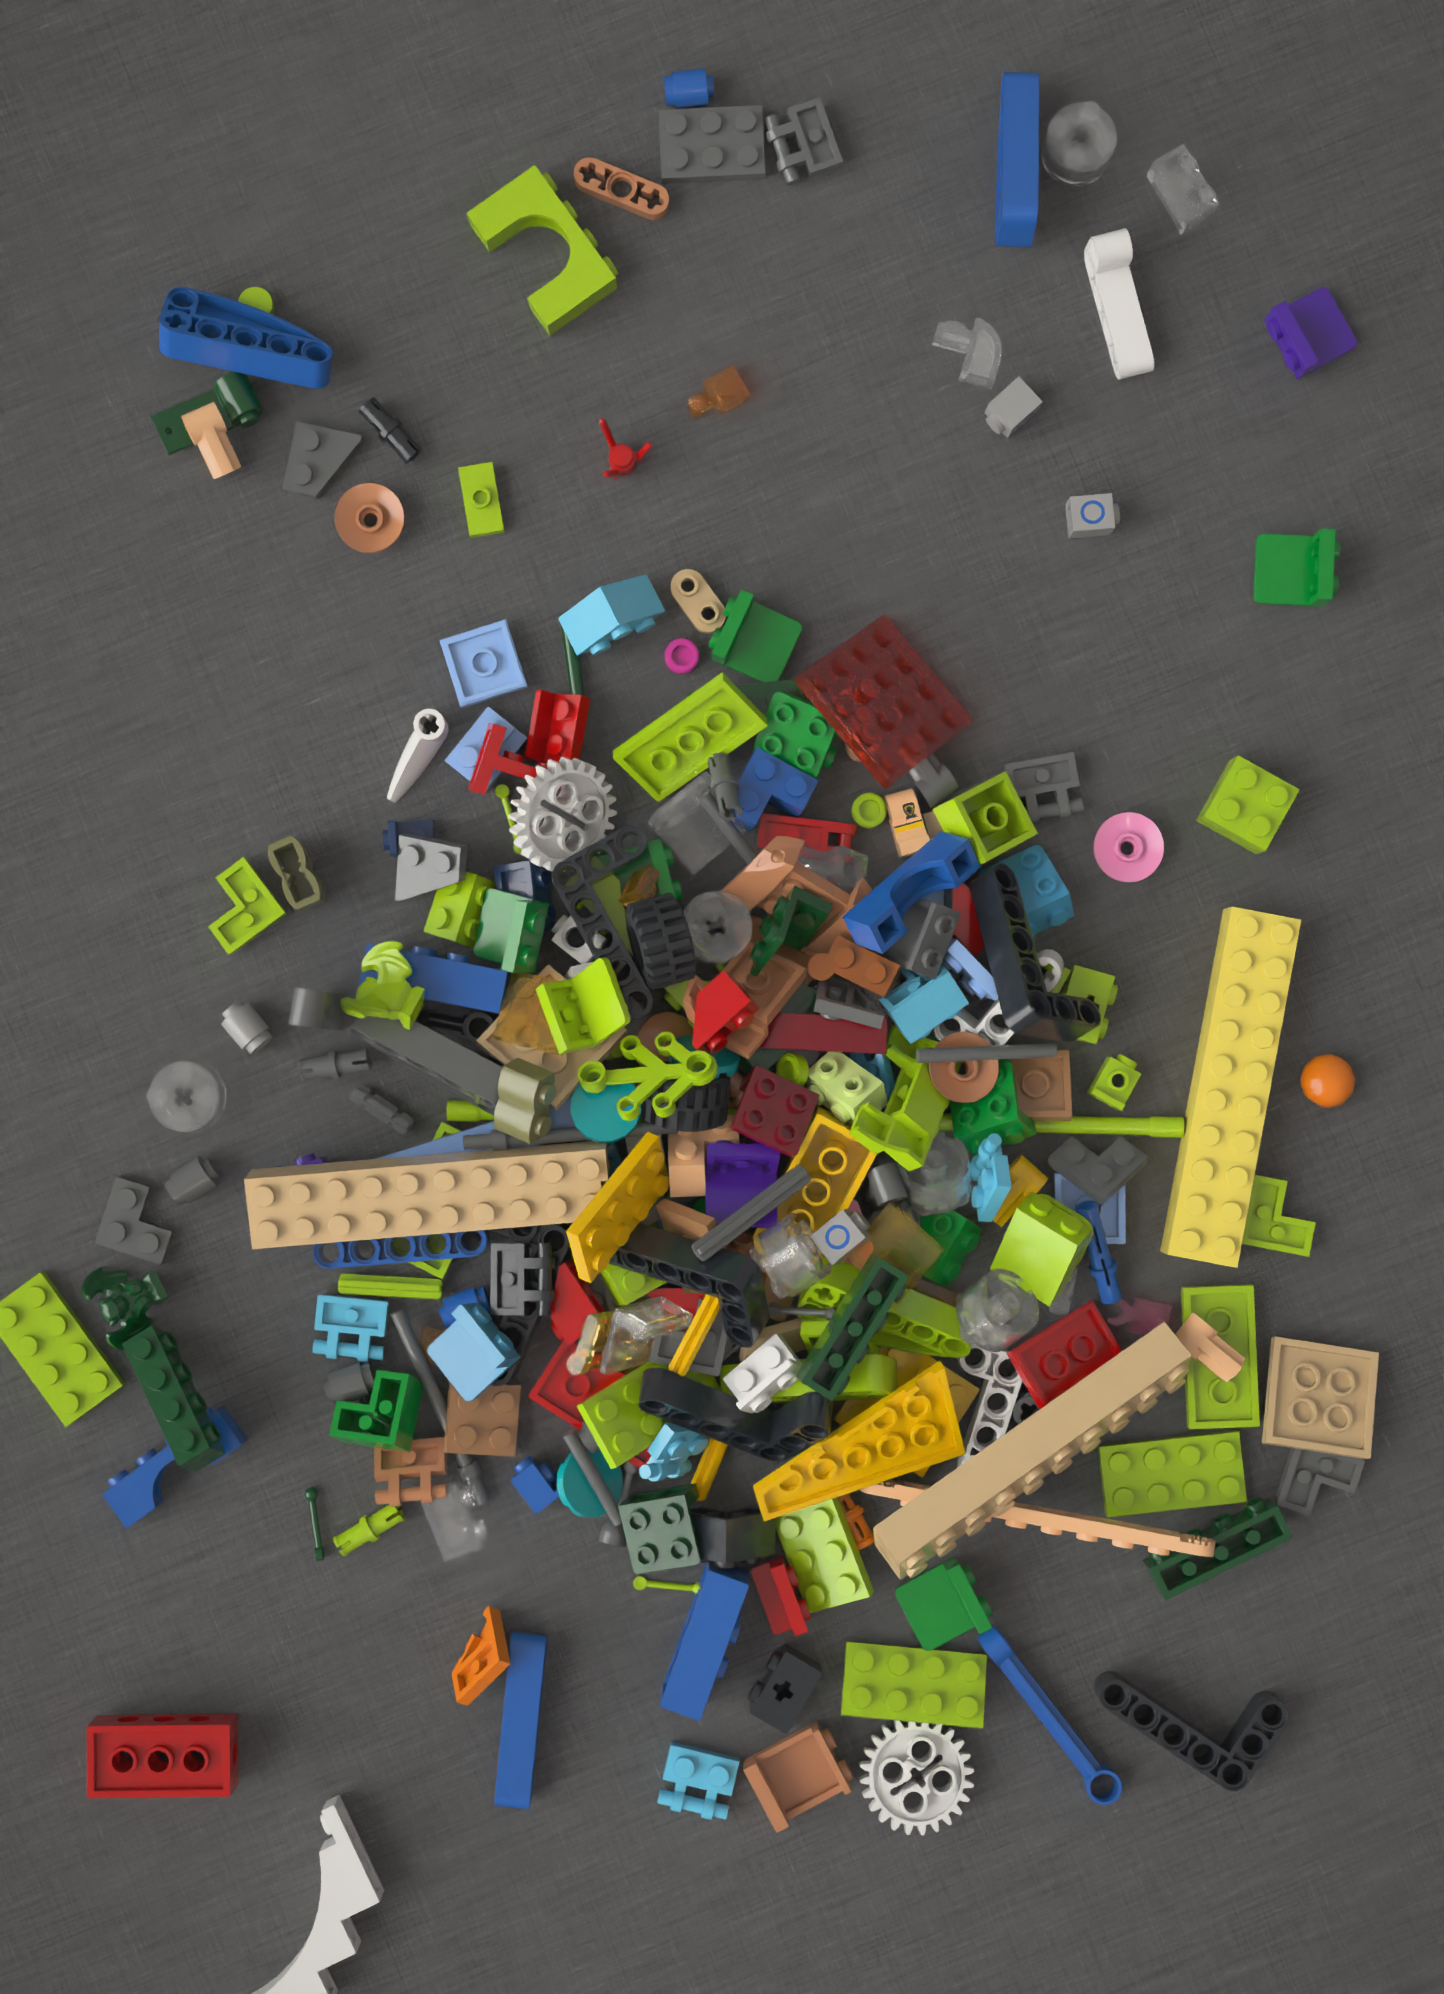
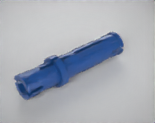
M1093 1200L1084 1201L1076 1205L1075 1210L1091 1223L1094 1231L1087 1247L1091 1262L1089 1265L1090 1275L1095 1277L1101 1303L1113 1304L1120 1301L1123 1297L1115 1273L1118 1269L1117 1263L1110 1255L1097 1202Z

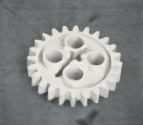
M561 757L559 763L549 759L547 769L539 765L535 766L537 777L533 778L526 774L525 779L529 784L527 788L519 786L516 788L522 795L521 799L511 800V804L518 807L517 812L508 815V818L517 822L516 825L509 829L511 833L518 836L513 842L514 845L522 849L520 854L531 859L530 862L539 867L542 866L549 871H553L559 862L605 838V829H614L615 827L608 822V817L617 815V811L609 808V805L616 801V797L607 794L611 790L612 785L603 781L606 775L597 771L595 766L577 758L570 760ZM561 787V792L556 797L557 790ZM545 800L585 823V828L581 829L541 806V801ZM587 802V806L582 812L583 806ZM544 817V822L541 825V827H539V823ZM570 833L569 839L565 842L566 836Z
M894 1721L895 1729L891 1731L883 1724L881 1727L885 1736L881 1739L878 1736L872 1735L871 1738L876 1745L875 1748L864 1747L863 1749L865 1754L870 1757V1761L859 1762V1766L868 1771V1774L859 1777V1781L870 1786L862 1792L864 1798L874 1797L868 1806L871 1812L881 1808L882 1810L878 1817L880 1822L883 1823L891 1817L892 1830L895 1831L903 1823L907 1835H910L913 1826H917L920 1834L925 1835L926 1825L928 1824L932 1826L935 1832H939L938 1821L941 1819L948 1825H951L949 1813L953 1811L956 1814H962L961 1809L957 1805L958 1801H970L969 1797L963 1792V1789L974 1787V1784L965 1778V1775L974 1772V1768L963 1764L971 1755L968 1751L958 1752L963 1746L964 1741L959 1738L951 1742L954 1730L949 1727L942 1733V1725L933 1724L930 1727L926 1723L916 1724L915 1722H907V1725L903 1726L900 1721ZM924 1740L929 1743V1751L924 1757L916 1758L912 1756L911 1749L916 1742ZM937 1755H942V1759L939 1762L927 1767ZM889 1762H897L901 1765L899 1775L893 1779L883 1776L884 1766ZM914 1767L921 1771L923 1779L919 1782L914 1778L911 1779L912 1774L910 1770ZM942 1770L949 1772L950 1779L945 1786H933L932 1778L936 1772ZM906 1782L896 1794L892 1795L890 1793L892 1788ZM908 1793H920L921 1801L917 1807L909 1809L903 1805V1800Z

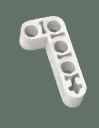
M1126 228L1090 237L1084 251L1088 277L1113 369L1118 380L1154 371V357L1129 267L1133 258V248Z
M1045 949L1039 951L1037 956L1040 967L1041 965L1045 967L1048 963L1053 965L1052 972L1047 971L1043 975L1047 992H1050L1061 978L1064 963L1059 953L1054 950ZM999 999L992 1004L979 1021L962 1008L960 1013L953 1017L959 1022L961 1027L957 1031L948 1030L943 1022L934 1028L935 1035L939 1040L953 1033L970 1032L981 1036L991 1046L1004 1045L1014 1034L1008 1027L996 1026L992 1020L994 1015L1002 1014Z
M975 1339L972 1340L971 1349L979 1348L982 1350V1360L977 1365L972 1366L965 1363V1357L957 1358L958 1363L966 1372L984 1378L963 1443L966 1454L959 1456L957 1468L976 1455L975 1451L971 1450L972 1447L981 1452L1005 1435L1022 1384V1379L1016 1369L1010 1376L999 1375L998 1367L1003 1360L1009 1359L1006 1354L1009 1350ZM994 1393H1002L1005 1397L1004 1405L997 1410L988 1408L987 1402L989 1397ZM982 1427L993 1428L994 1437L988 1443L977 1441V1432Z

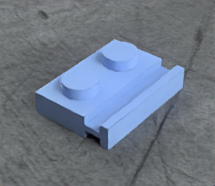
M490 707L485 709L444 760L469 781L489 723L507 728L498 754L500 756H503L504 750L517 754L528 740L524 734L519 732ZM493 769L486 792L501 775L502 771Z

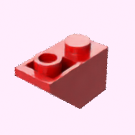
M724 970L697 994L692 1045L696 1050L705 1051L708 1054H714L723 1049L728 1043L727 1038L737 1029H743L754 1020V1014L760 1009L736 979Z

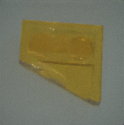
M528 973L511 974L493 1034L495 1040L559 1055L536 992L537 987L543 983H548L546 977Z

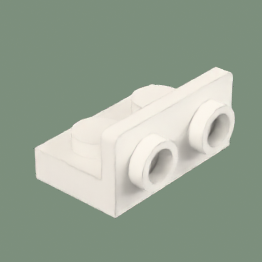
M775 1333L725 1376L723 1380L739 1402L736 1405L741 1411L751 1414L753 1412L758 1413L769 1406L772 1402L771 1397L780 1389L785 1390L798 1380L796 1375L803 1364L783 1337Z

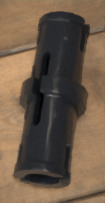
M375 397L367 400L360 407L358 413L379 434L378 438L382 443L386 442L392 447L405 464H409L410 461L412 462L421 453L422 448L402 428V422L398 418L394 419Z

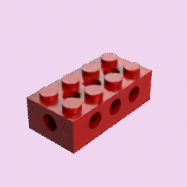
M238 1713L97 1715L87 1725V1798L230 1797L238 1786ZM193 1750L201 1752L205 1760L196 1758ZM122 1751L128 1752L132 1756L133 1761L126 1759ZM158 1751L166 1753L169 1760L162 1759Z

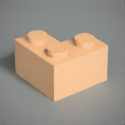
M727 1115L725 1124L715 1129L699 1132L678 1131L675 1134H668L670 1197L705 1196L708 1143H716L722 1140L740 1144L739 1133L731 1129L735 1115Z

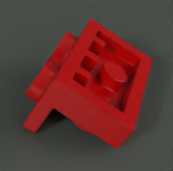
M537 690L525 757L545 764L548 763L549 759L559 763L561 757L570 760L574 758L580 760L590 698L583 695L555 694L546 690Z

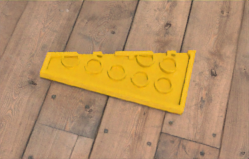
M938 1361L830 1433L827 1438L812 1445L755 1483L753 1489L763 1520L767 1521L966 1454L942 1362Z

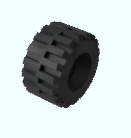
M669 892L627 904L625 917L631 949L637 968L649 989L655 990L694 979L696 972L694 945L682 907L673 894Z
M663 1061L665 1064H671L670 1061ZM720 1073L719 1078L713 1079L708 1084L702 1086L693 1085L675 1102V1112L666 1118L656 1115L652 1107V1099L659 1093H665L678 1079H669L664 1082L641 1104V1118L655 1126L682 1132H699L723 1126L727 1121L731 1078L730 1076L727 1077L726 1073ZM664 1102L660 1104L659 1108H664L669 1103Z

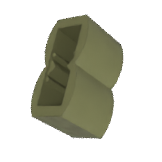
M292 835L268 845L270 863L274 870L282 877L283 892L289 904L294 909L303 913L325 904L327 901L326 889L320 877L312 871V857L306 845Z
M520 1058L505 1064L498 1082L499 1099L494 1112V1128L528 1144H532L541 1137H544L549 1132L552 1124L549 1104H551L556 1095L554 1073Z

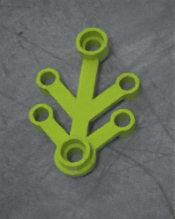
M662 1032L655 1038V1046L658 1053L662 1056L672 1055L680 1063L665 1064L645 1048L637 1036L628 1035L620 1042V1049L624 1057L629 1060L636 1059L645 1067L606 1070L601 1062L588 1061L579 1068L577 1077L582 1088L590 1093H600L607 1085L642 1082L628 1096L619 1099L616 1105L620 1117L625 1121H632L639 1116L640 1105L664 1082L669 1079H678L665 1093H659L652 1099V1107L657 1116L661 1118L671 1116L676 1110L675 1102L693 1085L702 1086L715 1078L718 1072V1065L715 1058L707 1052L700 1050L690 1052L677 1042L673 1033ZM665 1042H671V1044L666 1047L662 1046V1044ZM637 1045L634 1049L627 1050L629 1046ZM664 1102L669 1103L666 1107L659 1108L660 1104ZM633 1106L631 1110L623 1111L625 1107Z

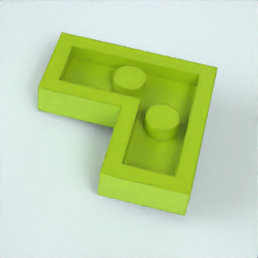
M242 857L215 877L236 905L208 926L228 955H233L287 914L247 858Z
M1254 1175L1242 1244L1309 1257L1316 1222L1281 1216L1288 1181Z

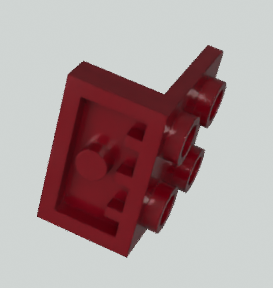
M755 1065L743 1077L739 1090L744 1093L733 1119L731 1129L793 1158L798 1154L820 1094Z

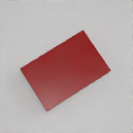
M1090 1300L1014 1347L1006 1354L1040 1410L1123 1350L1093 1300Z

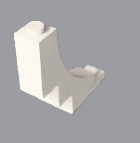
M340 1795L327 1800L321 1810L320 1820L327 1835L332 1834L333 1837L325 1840L319 1851L321 1893L318 1912L310 1936L293 1961L277 1977L251 1994H337L338 1990L327 1967L356 1954L361 1943V1939L350 1916L379 1903L382 1898L384 1888Z

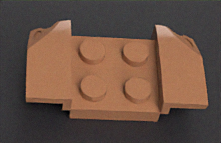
M776 836L721 890L720 895L747 912L757 905L769 914H772L778 898L781 895L786 897L791 889L797 886L832 904L829 916L810 938L806 949H811L816 953L828 954L837 935L855 943L843 916L872 891L870 885L864 878H861L849 895L797 862L805 840Z
M755 915L732 924L740 950L723 969L736 979L760 1007L754 1014V1020L745 1028L737 1029L727 1038L728 1043L725 1045V1048L747 1059L751 1058L769 1035L768 1025L802 983L809 985L813 980V977L808 972V962L813 955L817 954L811 949H806L805 946L801 951H798L782 943L756 977L751 975L750 970L753 961L749 959L755 943L761 940L762 937L758 933V929L763 919ZM695 975L694 979L689 980L683 999L687 1018L693 1024L697 994L706 986L697 975Z

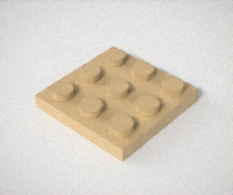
M547 965L476 1041L478 1046L502 1066L516 1058H520L553 1072L556 1095L549 1106L557 1111L580 1084L577 1077L579 1068L588 1061H599L602 1063L621 1040L628 1035V1032L623 1027L594 1049L559 1055L536 988L543 983L567 979L550 965Z
M1282 1337L1271 1338L1262 1443L1366 1460L1370 1459L1379 1352Z

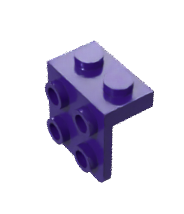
M1325 287L1313 291L1290 305H1287L1286 301L1274 306L1264 319L1270 337L1276 341L1283 354L1285 364L1293 371L1297 380L1352 351L1357 345V339L1330 291Z
M722 1140L716 1143H708L705 1158V1214L715 1218L718 1225L777 1180L776 1174L780 1152L759 1142L736 1144L731 1141ZM777 1207L750 1228H774L778 1220Z

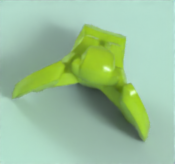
M396 941L379 943L366 954L362 961L361 971L376 970L378 972V979L366 977L365 981L358 987L355 999L349 997L342 998L340 1007L344 1013L362 1019L366 1018V1016L389 1018L390 1020L399 1019L404 1028L412 1029L423 1007L425 989L419 986L411 988L410 984L406 981V978L412 975V969L406 958L400 953V950L403 949L402 943Z

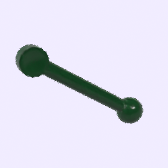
M309 1487L305 1490L304 1495L309 1500L315 1542L316 1561H321L325 1559V1554L321 1541L316 1505L318 1491L314 1487Z

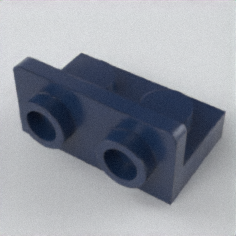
M531 860L494 866L496 889L549 903L544 931H551L556 917L555 907L551 899V872L542 866L539 867L530 862Z

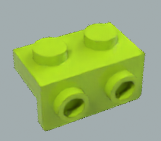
M466 872L465 880L437 889L423 932L474 948L485 892L490 888L495 889L496 883L479 875Z

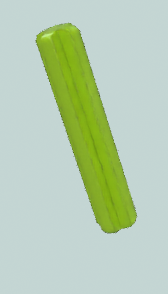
M343 1273L339 1277L338 1290L340 1294L439 1300L443 1293V1282L441 1279Z

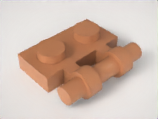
M444 1437L412 1440L410 1452L374 1447V1477L376 1482L388 1481V1489L375 1491L376 1504L390 1503L391 1507L402 1506L403 1502L421 1500L425 1504L434 1503V1499L447 1498L448 1489L446 1483L433 1485L434 1476L447 1475V1455L443 1452ZM420 1478V1486L401 1487V1480Z

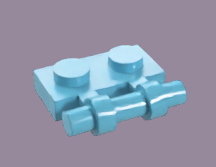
M995 1133L990 1134L988 1138L981 1142L978 1148L979 1154L974 1156L970 1163L969 1176L972 1180L978 1181V1185L972 1189L971 1202L972 1206L977 1208L978 1221L983 1222L993 1221L1012 1187L1007 1155H1002L1000 1145L1002 1139Z
M318 1294L314 1330L328 1331L327 1340L314 1339L313 1353L325 1354L326 1358L338 1359V1356L355 1357L359 1362H369L370 1359L383 1360L385 1346L372 1345L371 1339L372 1336H386L390 1301ZM340 1333L359 1334V1344L340 1342Z
M665 1423L647 1450L651 1457L646 1464L640 1467V1476L651 1481H660L666 1477H682L692 1468V1464L687 1458L701 1453L708 1445V1437L673 1423Z
M671 1741L663 1780L676 1784L674 1792L660 1789L657 1803L670 1806V1810L681 1812V1809L700 1813L701 1818L711 1820L712 1817L726 1820L729 1805L717 1803V1793L732 1796L740 1759ZM686 1786L706 1790L705 1799L685 1795Z

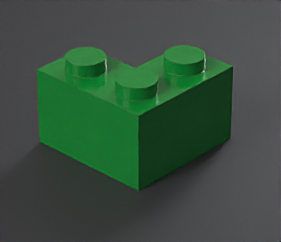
M377 1370L369 1405L336 1401L329 1436L347 1444L410 1452L423 1392L421 1381L410 1374Z

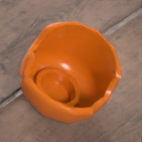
M1332 1054L1314 1056L1303 1067L1300 1077V1084L1306 1098L1322 1108L1343 1105L1352 1096L1356 1081L1351 1066L1341 1057Z

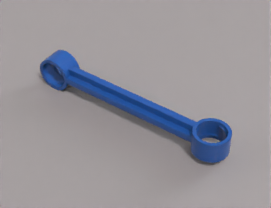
M994 1624L991 1625V1629L977 1636L984 1650L1003 1671L1084 1777L1083 1784L1090 1799L1096 1804L1104 1806L1116 1802L1122 1792V1783L1115 1770L1107 1764H1100L1015 1654ZM1100 1774H1109L1114 1778L1113 1789L1105 1795L1094 1794L1090 1789L1091 1782Z

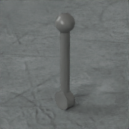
M771 1302L768 1306L769 1314L774 1317H778L781 1314L820 1316L830 1320L837 1310L835 1307H829L827 1310L782 1307L776 1302Z

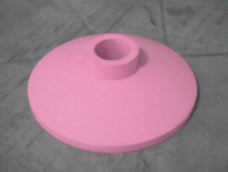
M1133 812L1120 813L1110 817L1098 829L1093 845L1094 856L1098 866L1107 876L1120 882H1136L1147 878L1158 868L1164 853V841L1158 827L1146 816ZM1123 842H1128L1132 845V853L1130 855H1125L1121 852V844Z

